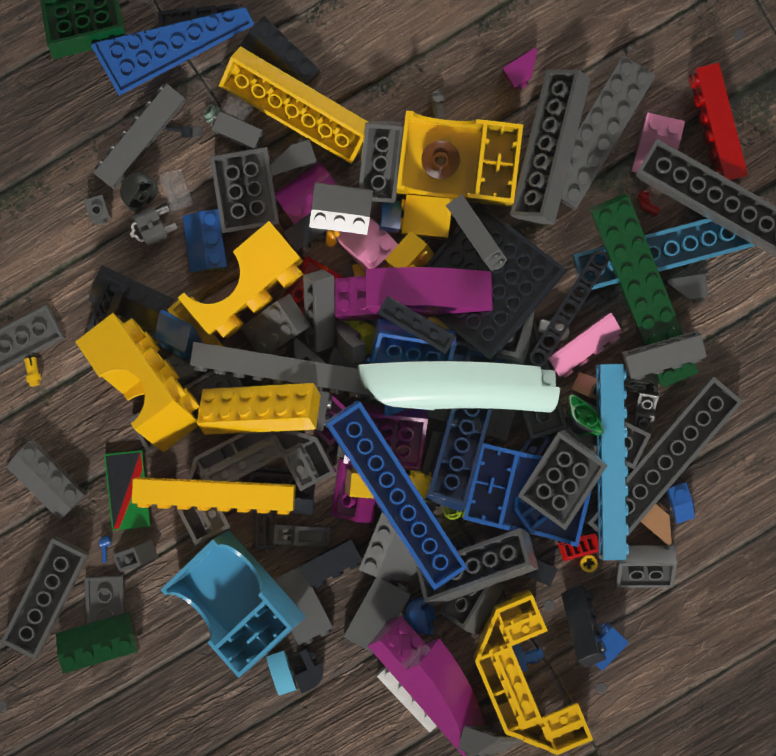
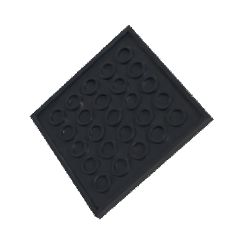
M478 202L473 210L507 258V261L504 262L505 264L500 269L491 271L462 228L458 226L424 267L492 272L493 310L438 314L434 316L490 361H493L563 277L567 269Z

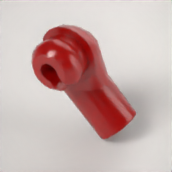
M642 190L637 198L641 210L657 216L660 207L651 204L649 191Z

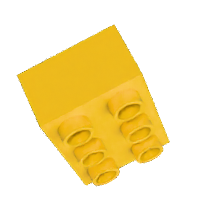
M406 111L396 193L450 198L453 200L462 194L467 202L511 207L515 198L523 125L481 119L473 121L443 120L422 116L414 111ZM447 141L458 150L460 155L459 168L451 177L435 179L424 171L421 162L422 153L432 142ZM442 157L437 159L438 164H443L445 161Z
M270 221L233 251L239 262L240 278L237 287L229 297L214 304L200 303L193 296L189 298L185 293L178 297L209 335L217 336L220 333L223 338L226 337L228 339L244 325L239 318L240 315L249 308L253 313L258 314L274 300L268 292L278 283L287 289L304 275L298 268L303 261Z
M112 313L75 341L97 375L103 377L119 390L128 401L136 396L145 394L143 408L131 425L134 430L163 453L198 427L197 418L193 412L200 405L187 388H182L177 381L180 377L175 369L157 353L160 350L159 346L147 332H143L133 318L123 323Z

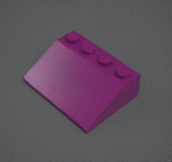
M361 402L403 469L420 471L428 423L427 410L409 408L389 416H384L385 404ZM344 454L343 463L351 464Z

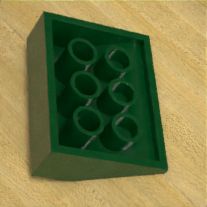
M119 0L40 1L47 46L53 59L93 50L91 44L94 42L127 35Z

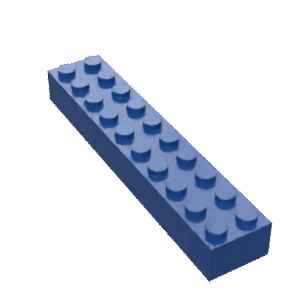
M355 401L324 423L430 586L435 590L467 569L464 561L361 402Z

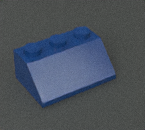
M219 210L200 211L184 215L183 223L190 273L228 268Z

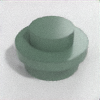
M213 104L209 105L203 112L205 121L209 123L214 115L218 116L220 108Z

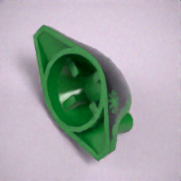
M574 394L568 397L569 410L567 416L572 431L578 436H586L587 434L599 436L603 434L604 430L597 412Z

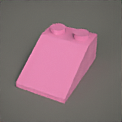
M647 112L644 115L631 172L637 173L656 139L678 150L685 121Z
M371 218L369 219L367 235L340 231V236L336 237V240L365 272L366 269L381 268L387 263L385 259L398 245L386 231L379 230L380 226Z

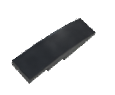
M211 5L197 8L192 6L159 11V27L237 9L238 5Z

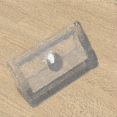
M181 169L165 172L159 176L171 212L193 205Z

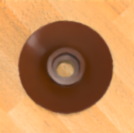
M447 141L432 142L422 153V167L432 178H449L459 168V152L453 144ZM442 157L445 161L443 164H438L437 159Z

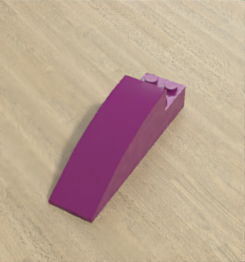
M431 267L366 269V276L335 279V316L341 322L385 318L377 312L387 295L422 316L493 310L492 272Z
M402 616L389 620L369 643L368 647L462 756H467L464 751L458 749L463 727L485 725L477 698L464 673L440 639L426 644Z

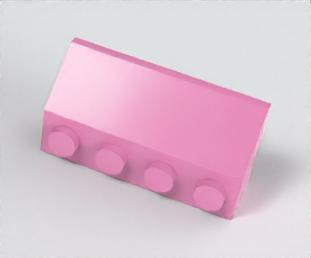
M612 313L605 314L551 354L548 364L558 377L563 376L566 378L574 372L572 368L576 365L581 367L589 361L587 357L594 353L596 356L605 349L603 346L606 343L610 342L612 344L620 338L619 334L622 330Z

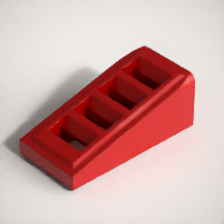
M591 532L580 536L577 547L578 553H575L572 545L559 542L558 547L563 562L599 552V542L596 533ZM591 538L593 548L589 547L587 539ZM582 540L586 548V550L582 551L580 541ZM565 545L569 546L571 555H567Z

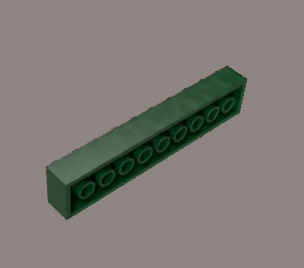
M624 193L589 208L643 346L683 335L629 196ZM690 362L684 363L680 368L672 369L671 367L664 369V372L657 374L659 384L664 388L698 373L695 363Z

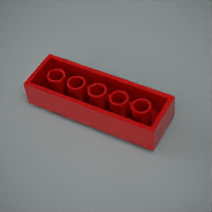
M719 62L696 68L690 74L688 81L690 88L694 89V105L699 108V124L704 127L703 140L709 147V162L713 163V171L730 181L741 180L748 176Z

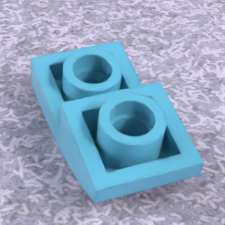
M282 651L266 656L278 695L297 690L293 671L290 670L287 653Z

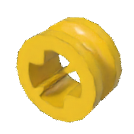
M586 555L581 557L580 567L585 572L596 570L598 562L594 556ZM587 558H591L590 561L594 562L589 569L586 565H583L584 562H587Z

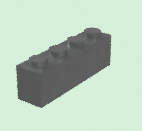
M322 269L303 275L305 318L311 325L310 328L305 330V344L315 352L335 346L334 275Z
M698 331L622 352L627 373L631 379L634 378L635 380L642 379L650 373H662L667 368H680L684 363H697L702 358L707 357L702 335Z

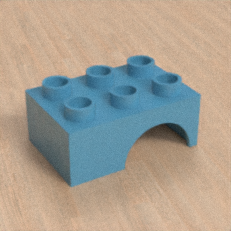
M230 530L210 541L161 589L165 595H175L184 599L198 611L210 632V639L207 643L238 678L259 662L307 617Z

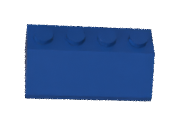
M378 319L373 337L370 364L452 361L456 348V338L445 354L390 320ZM447 330L455 335V331Z

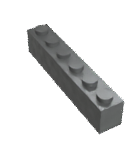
M168 84L161 86L157 90L155 99L147 102L143 108L144 112L142 115H137L131 122L133 126L120 135L119 143L116 146L113 145L108 150V156L105 160H100L94 169L96 171L94 174L111 188L115 189L164 130L166 125L169 124L187 102L183 96Z

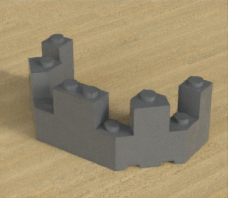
M301 430L240 433L195 456L187 479L233 482L283 457L299 490L302 491L335 474L337 470L329 454L326 453L319 437L307 434ZM191 506L188 510L177 509L195 545L231 527L224 512L217 511V507H211L208 511L197 510V506Z

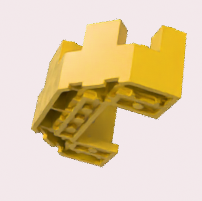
M525 589L511 595L512 599L495 605L491 615L487 617L478 638L479 645L474 654V660L505 734L556 755L592 741V735L578 702L546 716H540L514 654L513 645L548 631L530 590Z

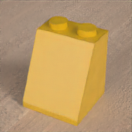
M406 195V199H402L401 210L404 211V218H401L400 222L401 234L407 235L412 231L418 237L447 240L451 212L446 205L453 201V199Z

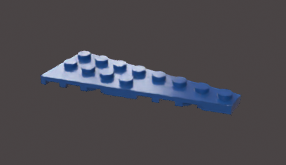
M242 7L94 42L91 44V47L120 96L254 26L255 23L247 8Z

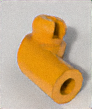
M327 230L326 247L331 248L336 244V237L340 236V231Z

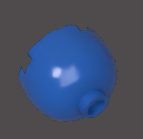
M423 596L410 601L406 611L403 612V618L418 635H432L435 630V626H432V620H436L434 606L425 603Z

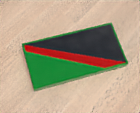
M143 450L104 454L112 531L150 527L149 508L137 507V504L132 503L133 479L146 477Z

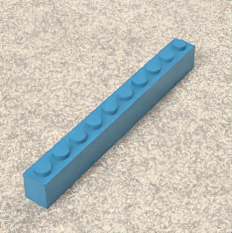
M623 364L596 365L597 414L604 430L603 434L597 436V456L608 465L598 480L599 559L626 560V555L629 554V545L626 543V535L629 534V527L626 524L628 505L625 502V496H628V486L625 485V477L628 476L625 458L627 457L628 450L627 446H625L627 427L624 426V419L627 418V409L624 407L627 391L624 387L626 369L623 368Z

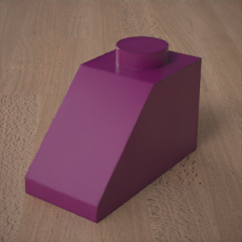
M536 48L502 69V73L513 90L517 88L522 90L529 85L528 81L532 77L537 55Z

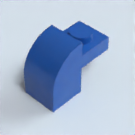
M520 643L512 646L522 671H528L526 663L535 664L540 662L541 658H544L541 648L522 652Z

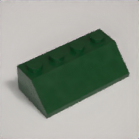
M130 611L56 633L57 656L63 674L133 654L140 649Z

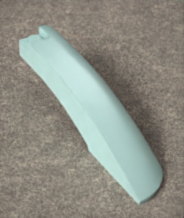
M457 361L393 362L358 365L359 376L365 389L368 388L376 400L393 407L426 410L495 408L551 413L557 406L560 387H556L555 371L542 370L539 366Z

